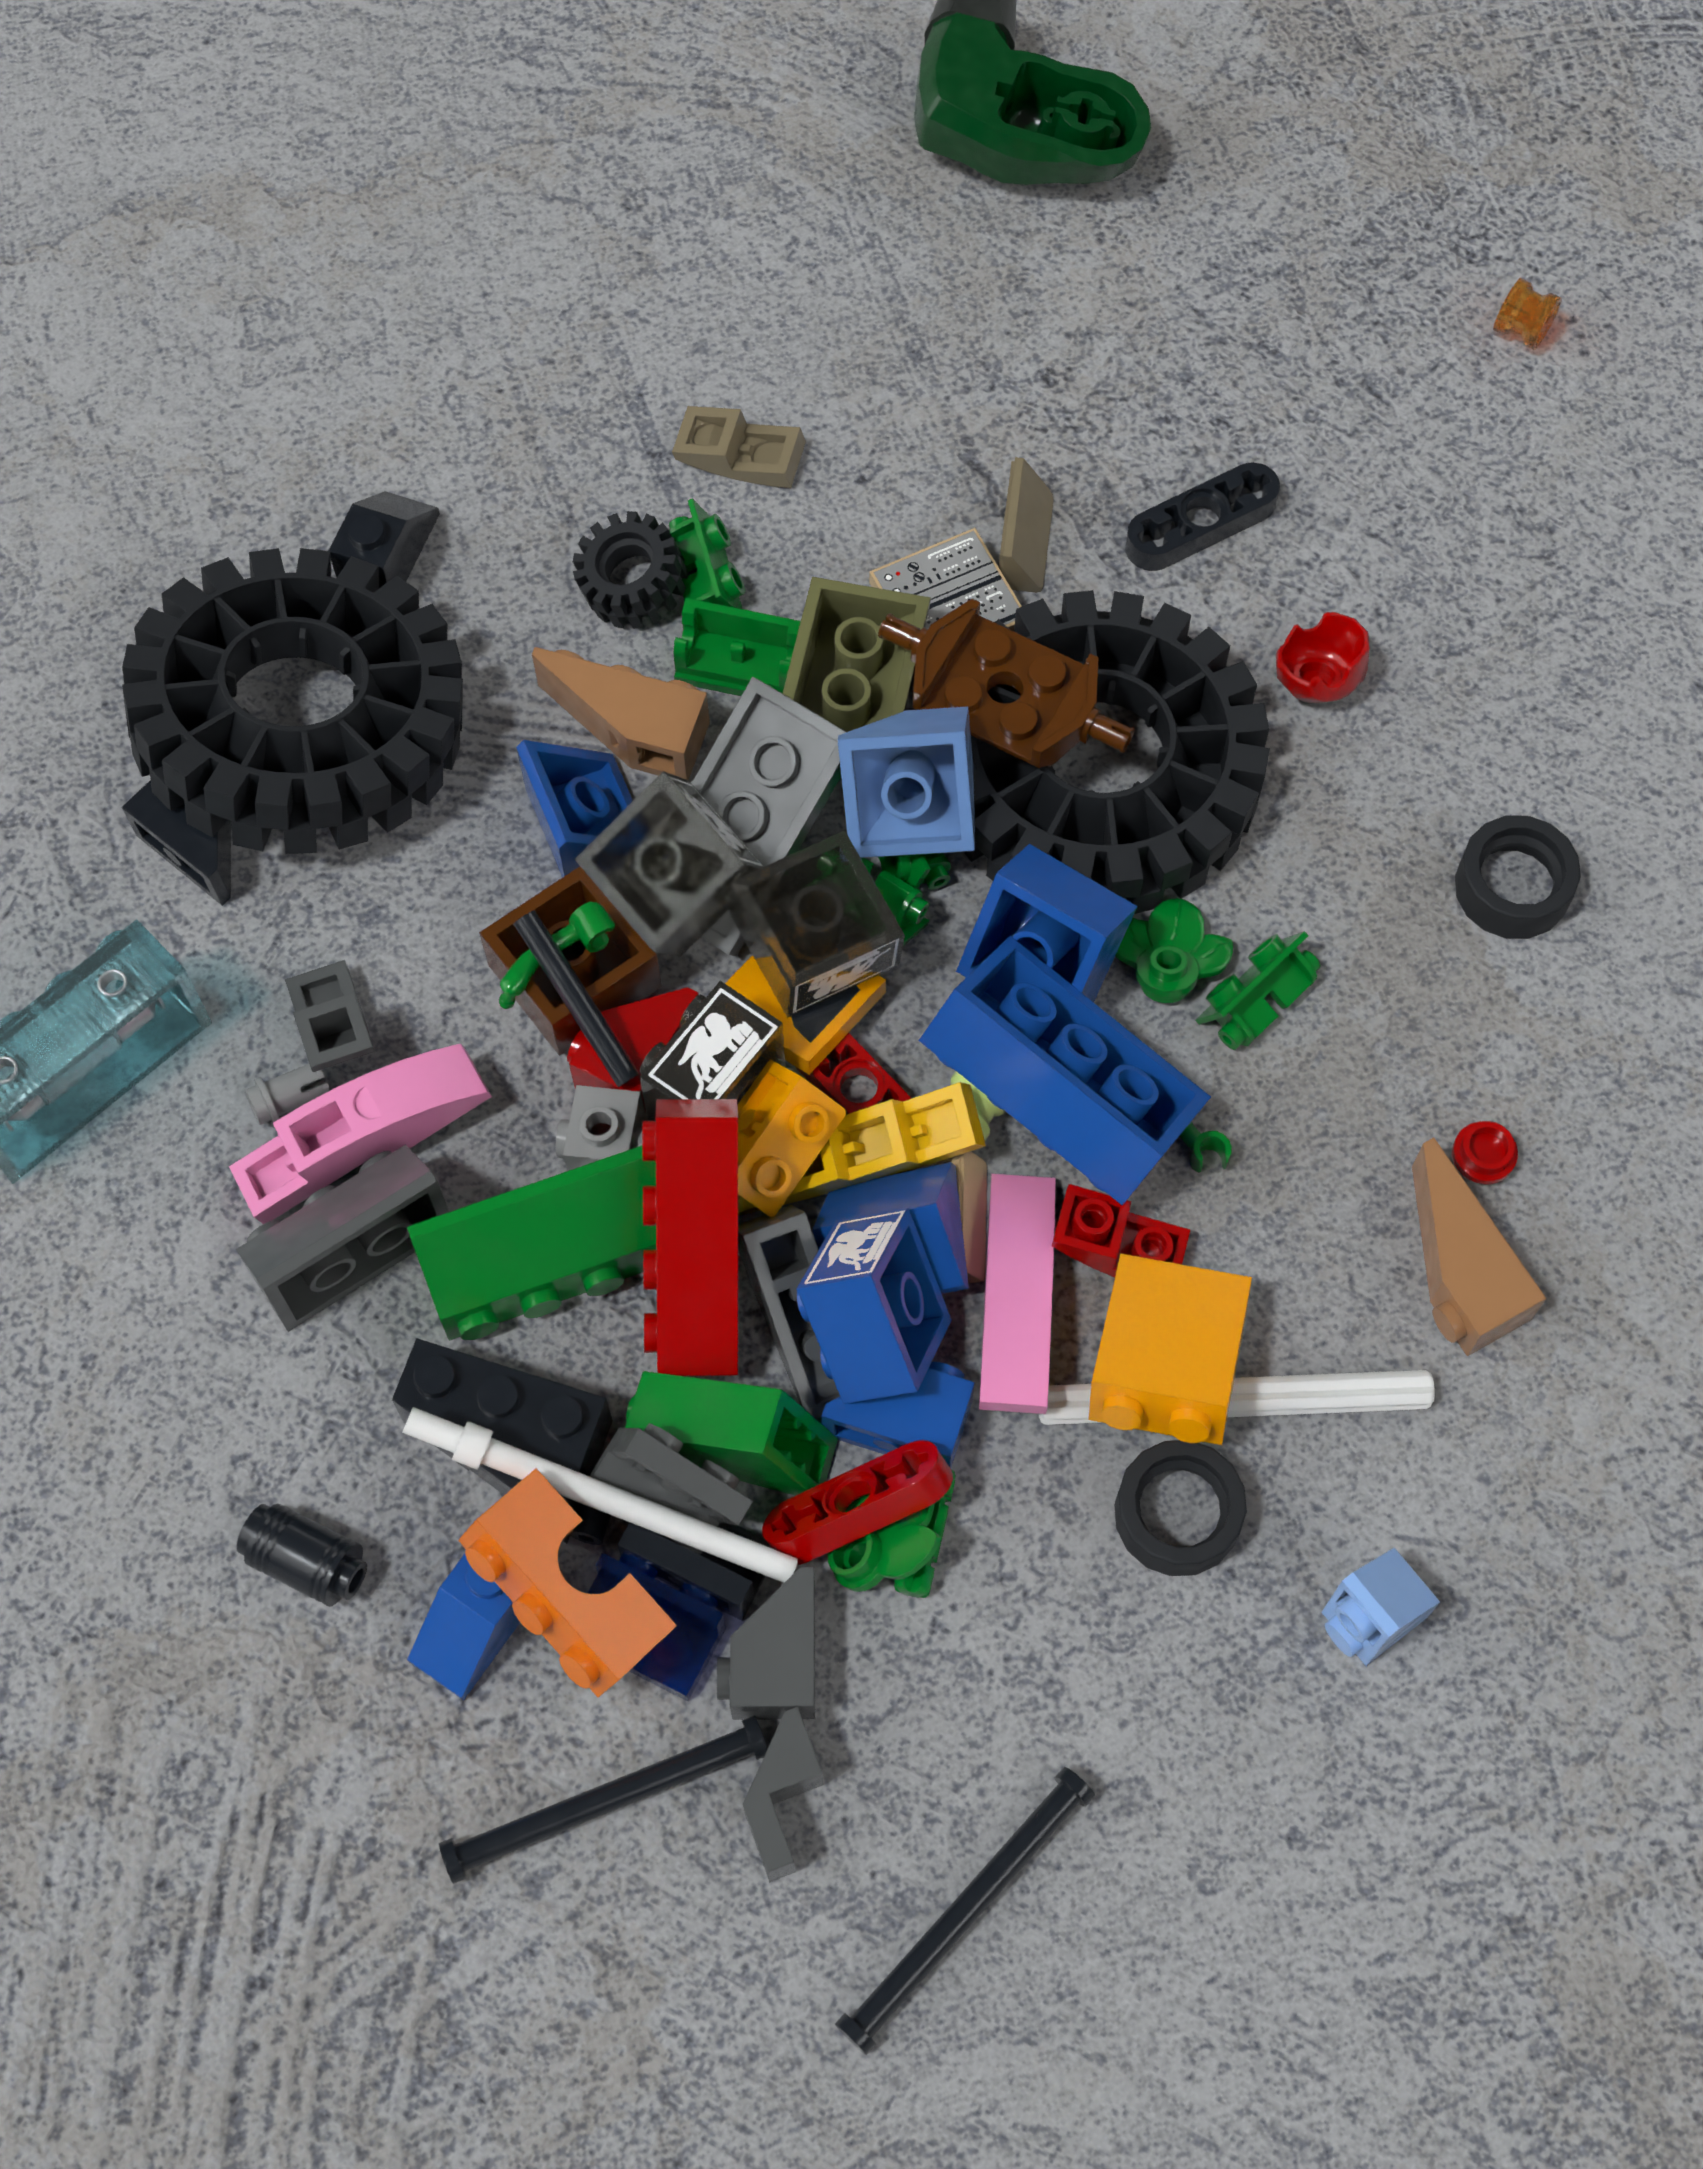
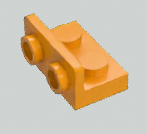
M771 1059L738 1104V1195L770 1217L778 1213L846 1115V1110L805 1078Z

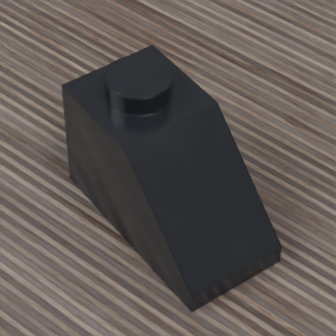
M386 491L353 503L328 550L331 551V562L336 578L349 558L353 556L379 566V588L396 575L407 582L440 515L439 508Z
M150 780L121 807L136 836L223 906L231 898V821L228 820L214 837L205 834L187 824L185 804L170 811L152 793Z

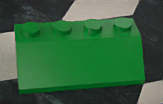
M642 1145L407 1227L439 1319L449 1341L459 1337L463 1340L483 1338L496 1331L501 1322L524 1315L526 1318H538L548 1315L562 1305L561 1301L583 1293H587L588 1296H600L618 1289L624 1283V1279L643 1273L644 1250H656V1226H643V1186H656V1161H643Z

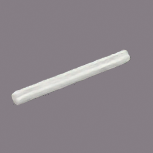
M1427 1370L1235 1378L1227 1417L1428 1409L1434 1402V1381L1432 1374ZM1091 1384L1049 1385L1046 1414H1038L1041 1423L1045 1425L1102 1423L1088 1420Z

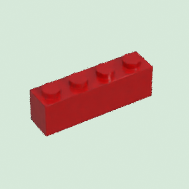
M657 1099L656 1121L642 1122L643 1161H656V1186H643V1226H656V1250H644L643 1286L644 1290H657V1313H644V1353H657V1373L677 1376L738 1375L737 1099Z

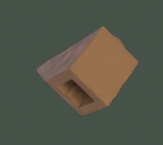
M534 647L532 658L538 686L627 766L665 778L670 776L688 783L710 724L707 692L700 691L684 681L671 680L666 682L643 676L628 666L613 665L609 667L587 661L578 654L568 650H556L553 652Z

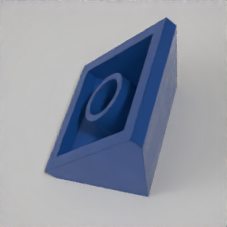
M523 740L516 747L526 792L562 878L582 864L587 867L596 879L649 859L654 848L613 754Z
M952 1162L880 1177L828 1193L812 1228L819 1249L836 1220L908 1207L941 1294L969 1289L956 1166Z

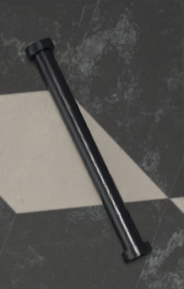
M755 1715L742 1720L743 1728L487 1832L455 1844L453 1838L438 1843L451 1882L454 1884L466 1879L465 1871L752 1754H754L756 1760L764 1758L768 1748Z
M1063 1767L1054 1777L1058 1785L857 2011L851 2017L844 2013L835 2023L840 2032L863 2054L867 2055L876 2045L872 2039L876 2032L1076 1806L1080 1804L1086 1807L1095 1797L1093 1790L1075 1772L1067 1767Z

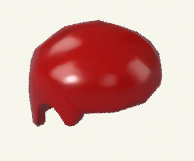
M1326 612L1323 614L1318 625L1310 629H1303L1298 624L1294 625L1284 644L1276 652L1277 679L1296 699L1303 702H1333L1349 696L1362 683L1368 670L1370 651L1368 631L1357 619L1336 612Z

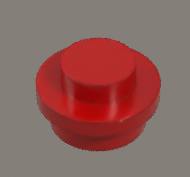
M1480 1121L1467 1125L1458 1133L1452 1146V1158L1458 1171L1470 1181L1479 1184H1494L1510 1175L1517 1163L1518 1148L1513 1136L1504 1126L1496 1122Z

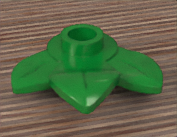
M1169 899L1160 903L1151 912L1149 921L1132 918L1115 957L1136 969L1137 981L1147 997L1160 1003H1174L1185 998L1195 987L1198 979L1219 975L1228 967L1233 954V940L1220 935L1204 934V919L1200 910L1185 899Z
M870 1494L856 1499L847 1507L845 1512L861 1505ZM935 1503L829 1552L828 1563L836 1580L851 1591L862 1592L876 1586L884 1577L899 1580L920 1570L933 1557L941 1540L936 1532L927 1527L931 1521Z

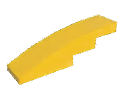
M958 1082L903 1102L891 1099L845 1115L783 1205L828 1194L830 1191L880 1177L903 1173L986 1147L971 1085ZM738 1195V1216L761 1211Z

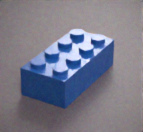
M1011 936L953 990L918 1040L936 1054L944 1065L957 1071L983 1092L991 1103L1005 1110L1036 1135L1044 1146L1057 1152L1083 1173L1097 1189L1106 1192L1121 1205L1127 1201L1211 1098L1210 1095Z

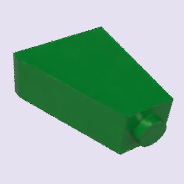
M643 1371L636 1394L631 1398L626 1412L627 1422L625 1428H639L644 1431L648 1423L665 1430L684 1444L678 1454L698 1467H701L704 1460H708L726 1469L742 1482L794 1496L826 1482L838 1441L835 1435L784 1390Z

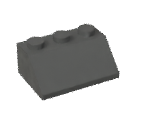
M405 1144L394 1152L384 1151L371 1157L362 1165L357 1175L337 1187L331 1185L319 1189L305 1201L302 1209L284 1220H273L259 1226L249 1235L247 1243L236 1250L289 1332L415 1253L407 1227L448 1213L449 1210L437 1179L430 1169Z

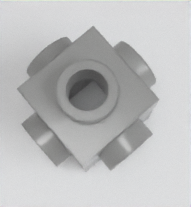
M576 1085L570 1119L560 1120L556 1134V1156L564 1159L567 1171L642 1145V1122L647 1121L640 1092Z

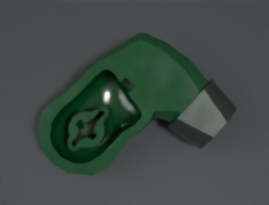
M937 0L924 33L925 46L921 53L916 87L914 120L918 143L923 149L964 163L981 174L1001 183L1020 185L1104 182L1112 180L1134 166L1151 131L1149 108L1133 84L1113 72L1064 64L1044 55L1015 50L1016 0Z

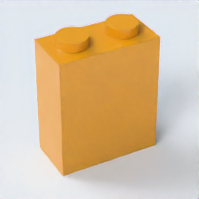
M1120 1254L1091 1381L1088 1420L1106 1423L1110 1427L1119 1430L1139 1429L1170 1435L1187 1443L1207 1442L1222 1445L1246 1321L1252 1277Z

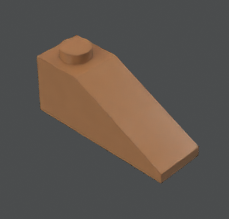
M1433 1137L1423 1143L1412 1165L1430 1303L1434 1307L1432 1314L1440 1332L1451 1343L1457 1341L1464 1353L1469 1356L1531 1321L1546 1300V1297Z

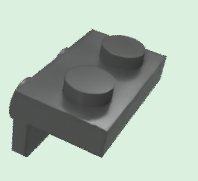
M648 1423L644 1431L639 1428H618L590 1474L592 1478L718 1527L719 1523L739 1525L753 1502L735 1490L740 1482L736 1476L708 1460H704L701 1467H698L678 1454L684 1445L680 1440ZM663 1536L664 1538L696 1554L700 1555L703 1552L699 1549H696L689 1545L683 1544L681 1542Z

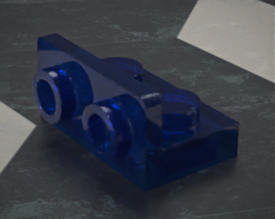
M601 1553L595 1564L598 1574L588 1594L605 1593L614 1588L631 1573L677 1625L629 1672L689 1701L726 1630L724 1615L716 1610L719 1604L718 1600L690 1584L683 1583L678 1591L656 1580L658 1571L650 1564L633 1555L622 1553L618 1561Z

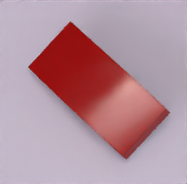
M1068 1184L1051 1246L1093 1269L1115 1277L1120 1254L1182 1264L1190 1229L1130 1213L1132 1201L1127 1200L1121 1205L1110 1195Z

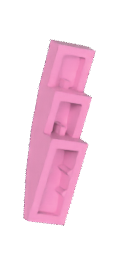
M991 1174L979 1410L1046 1414L1054 1261V1247L1051 1245L1055 1229L1056 1178Z

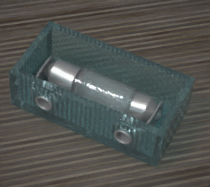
M137 919L124 930H118L106 936L98 945L96 952L73 970L62 972L53 978L47 985L44 993L24 1009L12 1012L0 1020V1171L12 1184L212 1024L186 970Z

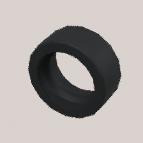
M1506 815L1485 823L1470 837L1455 874L1456 898L1466 916L1484 931L1505 939L1532 938L1550 931L1567 912L1581 879L1579 856L1569 838L1551 823L1531 816ZM1498 851H1519L1533 856L1547 868L1554 884L1552 891L1544 901L1536 904H1516L1502 899L1488 888L1481 875V867L1484 860L1490 854Z
M1180 1440L1163 1441L1142 1451L1126 1468L1114 1504L1116 1530L1127 1551L1146 1568L1168 1576L1197 1575L1218 1565L1234 1547L1247 1513L1245 1487L1233 1464L1212 1447ZM1185 1470L1201 1476L1212 1486L1219 1499L1220 1517L1216 1529L1206 1540L1193 1546L1175 1547L1161 1542L1148 1531L1141 1517L1140 1499L1144 1488L1155 1476L1166 1471Z

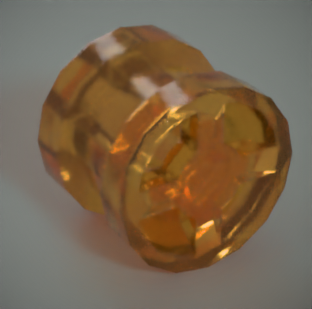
M1519 278L1507 295L1497 315L1493 330L1502 335L1513 333L1522 338L1524 346L1536 350L1558 313L1562 297L1554 293L1542 295L1534 291L1531 282Z

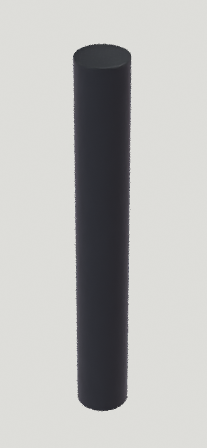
M535 910L518 919L514 926L618 1088L640 1074L537 912Z

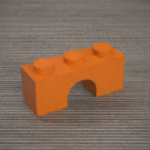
M535 1468L478 1517L458 1541L466 1549L465 1555L472 1569L484 1580L495 1582L513 1602L514 1614L520 1623L535 1635L542 1634L558 1652L561 1667L567 1676L578 1686L585 1689L590 1688L597 1697H600L677 1625L631 1573L614 1588L601 1594L581 1592L565 1580L558 1564L559 1547L561 1542L583 1520L539 1470Z

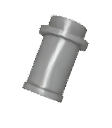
M307 1064L263 1082L261 1077L254 1079L255 1086L246 1089L245 1094L257 1122L261 1125L269 1121L273 1124L280 1116L290 1113L303 1104L330 1091L328 1083L321 1079L325 1077L323 1071L312 1072L310 1064Z

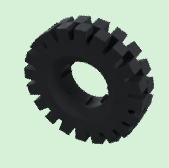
M279 548L249 552L251 578L244 579L229 557L201 567L203 591L183 577L162 593L163 612L150 607L147 608L134 627L136 645L127 644L122 665L124 678L122 689L132 755L141 776L150 775L152 793L170 811L185 804L187 824L205 834L214 837L222 826L230 820L233 845L263 852L271 830H284L285 854L317 853L316 829L329 827L340 850L368 842V817L370 816L387 833L411 819L412 798L427 805L443 786V768L453 769L460 748V731H462L463 679L459 650L455 639L447 640L448 624L435 606L430 604L419 609V590L396 575L379 588V566L351 556L339 576L334 578L331 577V551L300 548L296 573H285ZM283 658H308L330 664L339 669L343 675H347L355 684L353 687V701L347 708L328 720L304 726H284L260 720L250 715L246 708H241L232 697H236L237 682L245 674L264 663Z
M1093 590L1063 593L1061 614L1055 616L1052 615L1043 598L1017 608L1014 632L1082 664H1085L1089 654L1098 657L1096 703L1113 704L1126 708L1143 718L1148 728H1153L1162 744V747L1159 748L1156 764L1159 768L1150 778L1142 783L1137 781L1133 784L1132 788L1110 793H1099L1093 790L1087 791L1074 787L1055 775L1056 770L1052 766L1038 768L971 736L974 779L975 851H964L969 860L973 862L985 855L988 858L986 876L993 881L996 873L1028 844H1031L1138 906L1134 914L1155 909L1163 902L1165 889L1171 887L1179 898H1184L1205 885L1210 865L1221 871L1238 851L1242 833H1248L1260 798L1270 748H1265L1270 730L1265 704H1253L1257 689L1256 681L1244 661L1229 667L1226 666L1231 645L1210 627H1207L1197 637L1192 639L1188 636L1191 615L1165 602L1154 620L1141 617L1144 596L1114 591L1111 612L1097 611ZM999 619L995 622V623H997V624H999V625H1001V626H1003V627L1009 629V628H1008L1004 623H1002ZM1006 684L997 685L988 691L989 696L994 701L1005 704L1012 703L1021 696L1016 688Z

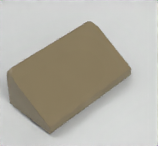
M1015 457V461L1011 462L999 569L1012 590L1037 593L1042 591L1044 585L1054 499L1050 489L1024 458Z

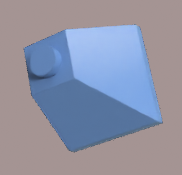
M968 707L907 710L838 736L850 858L975 851L973 758Z

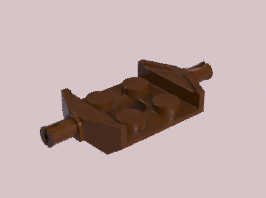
M973 598L932 623L929 629L925 627L920 629L895 617L891 613L887 614L886 621L883 620L880 626L879 638L911 651V661L915 663L914 709L968 707L971 736L1038 768L1053 765L1079 742L1086 744L1090 736L1119 750L1121 753L1126 751L1127 745L1129 746L1132 740L1134 728L1101 715V710L1096 708L1097 656L1089 654L1085 664L1075 661L980 616V602ZM1006 684L1016 688L1021 696L1016 701L1005 704L994 701L989 696L988 691L997 685Z

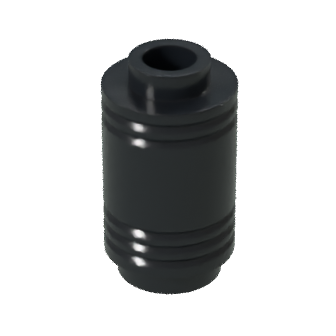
M279 1503L271 1507L261 1504L255 1508L245 1521L238 1536L237 1552L244 1556L246 1565L255 1568L259 1572H263L265 1575L318 1602H322L328 1607L335 1605L341 1598L345 1600L351 1599L360 1588L367 1572V1563L362 1561L363 1547L361 1544L353 1542V1540L305 1516H301V1514Z

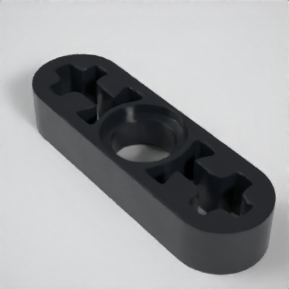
M1245 463L1139 513L1131 520L1128 526L1125 545L1128 559L1136 567L1143 570H1162L1264 521L1272 515L1276 507L1280 490L1278 476L1271 468L1264 464ZM1247 487L1252 492L1241 496L1242 488ZM1261 490L1263 492L1262 497L1257 499L1253 493ZM1233 503H1235V504H1234V509H1233V512H1232V511H1231V508H1230V505L1233 504ZM1196 507H1206L1214 511L1219 520L1210 526H1198L1188 519L1187 512ZM1173 521L1175 523V528L1171 530V524ZM1148 534L1153 540H1159L1164 537L1163 545L1157 547L1153 541L1142 543L1143 536Z

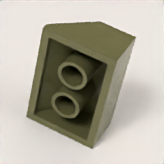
M812 577L783 694L846 732L905 711L915 672V663L911 661V651L879 638L878 632L883 620L886 621V616L889 613L922 629L926 624L931 597Z

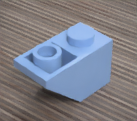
M1394 1547L1342 1580L1322 1610V1614L1328 1620L1325 1623V1629L1334 1644L1348 1657L1356 1654L1364 1665L1367 1666L1428 1618L1440 1601Z

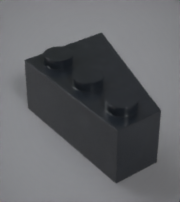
M418 1338L415 1340L392 1398L405 1424L413 1407L463 1427L469 1421L492 1430L491 1438L587 1476H590L598 1462L613 1422L605 1397ZM437 1447L450 1458L453 1457L454 1453ZM458 1463L469 1471L470 1469L498 1490L501 1496H504L521 1481V1479L480 1464L478 1470ZM562 1496L577 1513L580 1503ZM570 1534L563 1540L564 1543H568Z

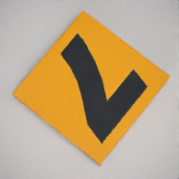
M786 920L721 988L778 1026L764 1043L763 1047L810 1075L886 993V979L877 974L869 977L875 974L870 971L838 990L830 991L823 997L814 999L813 996L819 989L808 992L814 979L807 983L804 982L843 965L852 959ZM855 966L836 973V977L851 973ZM799 984H802L798 987L796 1010L802 1007L805 1008L793 1013L795 987ZM722 992L709 1007L710 1013H718L725 1016L726 1021L731 1027L742 1024V1021L746 1022L753 1031L758 1033L760 1040H763L773 1028Z

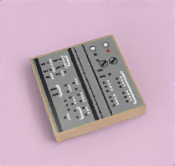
M976 528L869 571L871 587L931 597L925 628L928 629L932 623L973 598L980 602V616L992 622H996L999 619L1013 631L1016 609L1022 607Z

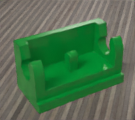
M686 598L682 609V638L675 637L674 680L684 681L698 688L742 696L751 678L755 677L783 693L801 621Z

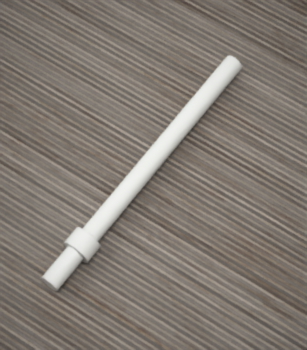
M413 1407L402 1432L454 1453L453 1461L478 1470L480 1464L523 1480L537 1468L556 1491L564 1497L785 1583L794 1574L798 1559L493 1439L491 1438L492 1430L467 1421L465 1427Z

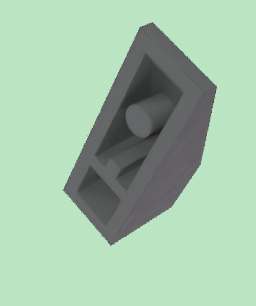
M793 1205L781 1208L775 1216L770 1217L765 1214L738 1224V1250L751 1287L800 1405L817 1419L822 1416L825 1404L840 1397L834 1380L829 1379L822 1368L820 1346L811 1323L806 1322L802 1318L798 1308L796 1288L816 1256L818 1248L806 1213Z

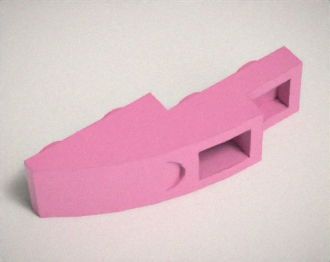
M462 1044L428 1051L369 1072L303 1104L273 1122L278 1136L230 1165L229 1168L253 1217L262 1224H265L309 1198L319 1189L333 1183L376 1154L384 1151L394 1152L405 1144L412 1148L492 1096Z

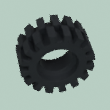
M627 511L626 522H622L617 513L607 516L611 526L603 529L599 522L590 527L595 538L590 540L582 536L578 545L583 554L574 553L572 562L577 569L573 571L574 579L592 611L594 610L598 618L605 623L610 619L614 627L624 629L626 618H628L633 629L642 628V617L649 615L654 624L662 619L658 612L659 608L664 606L671 612L677 606L672 593L683 596L686 586L682 580L683 578H688L687 568L683 562L685 560L669 529L663 522L659 525L654 516L646 513L642 521L638 512ZM635 556H646L651 560L648 570L636 581L623 585H616L610 582L613 570L624 560Z

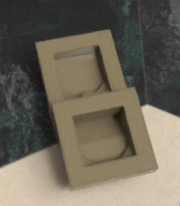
M688 406L672 454L675 460L716 475L754 484L791 488L806 440L800 427L747 424L741 409Z

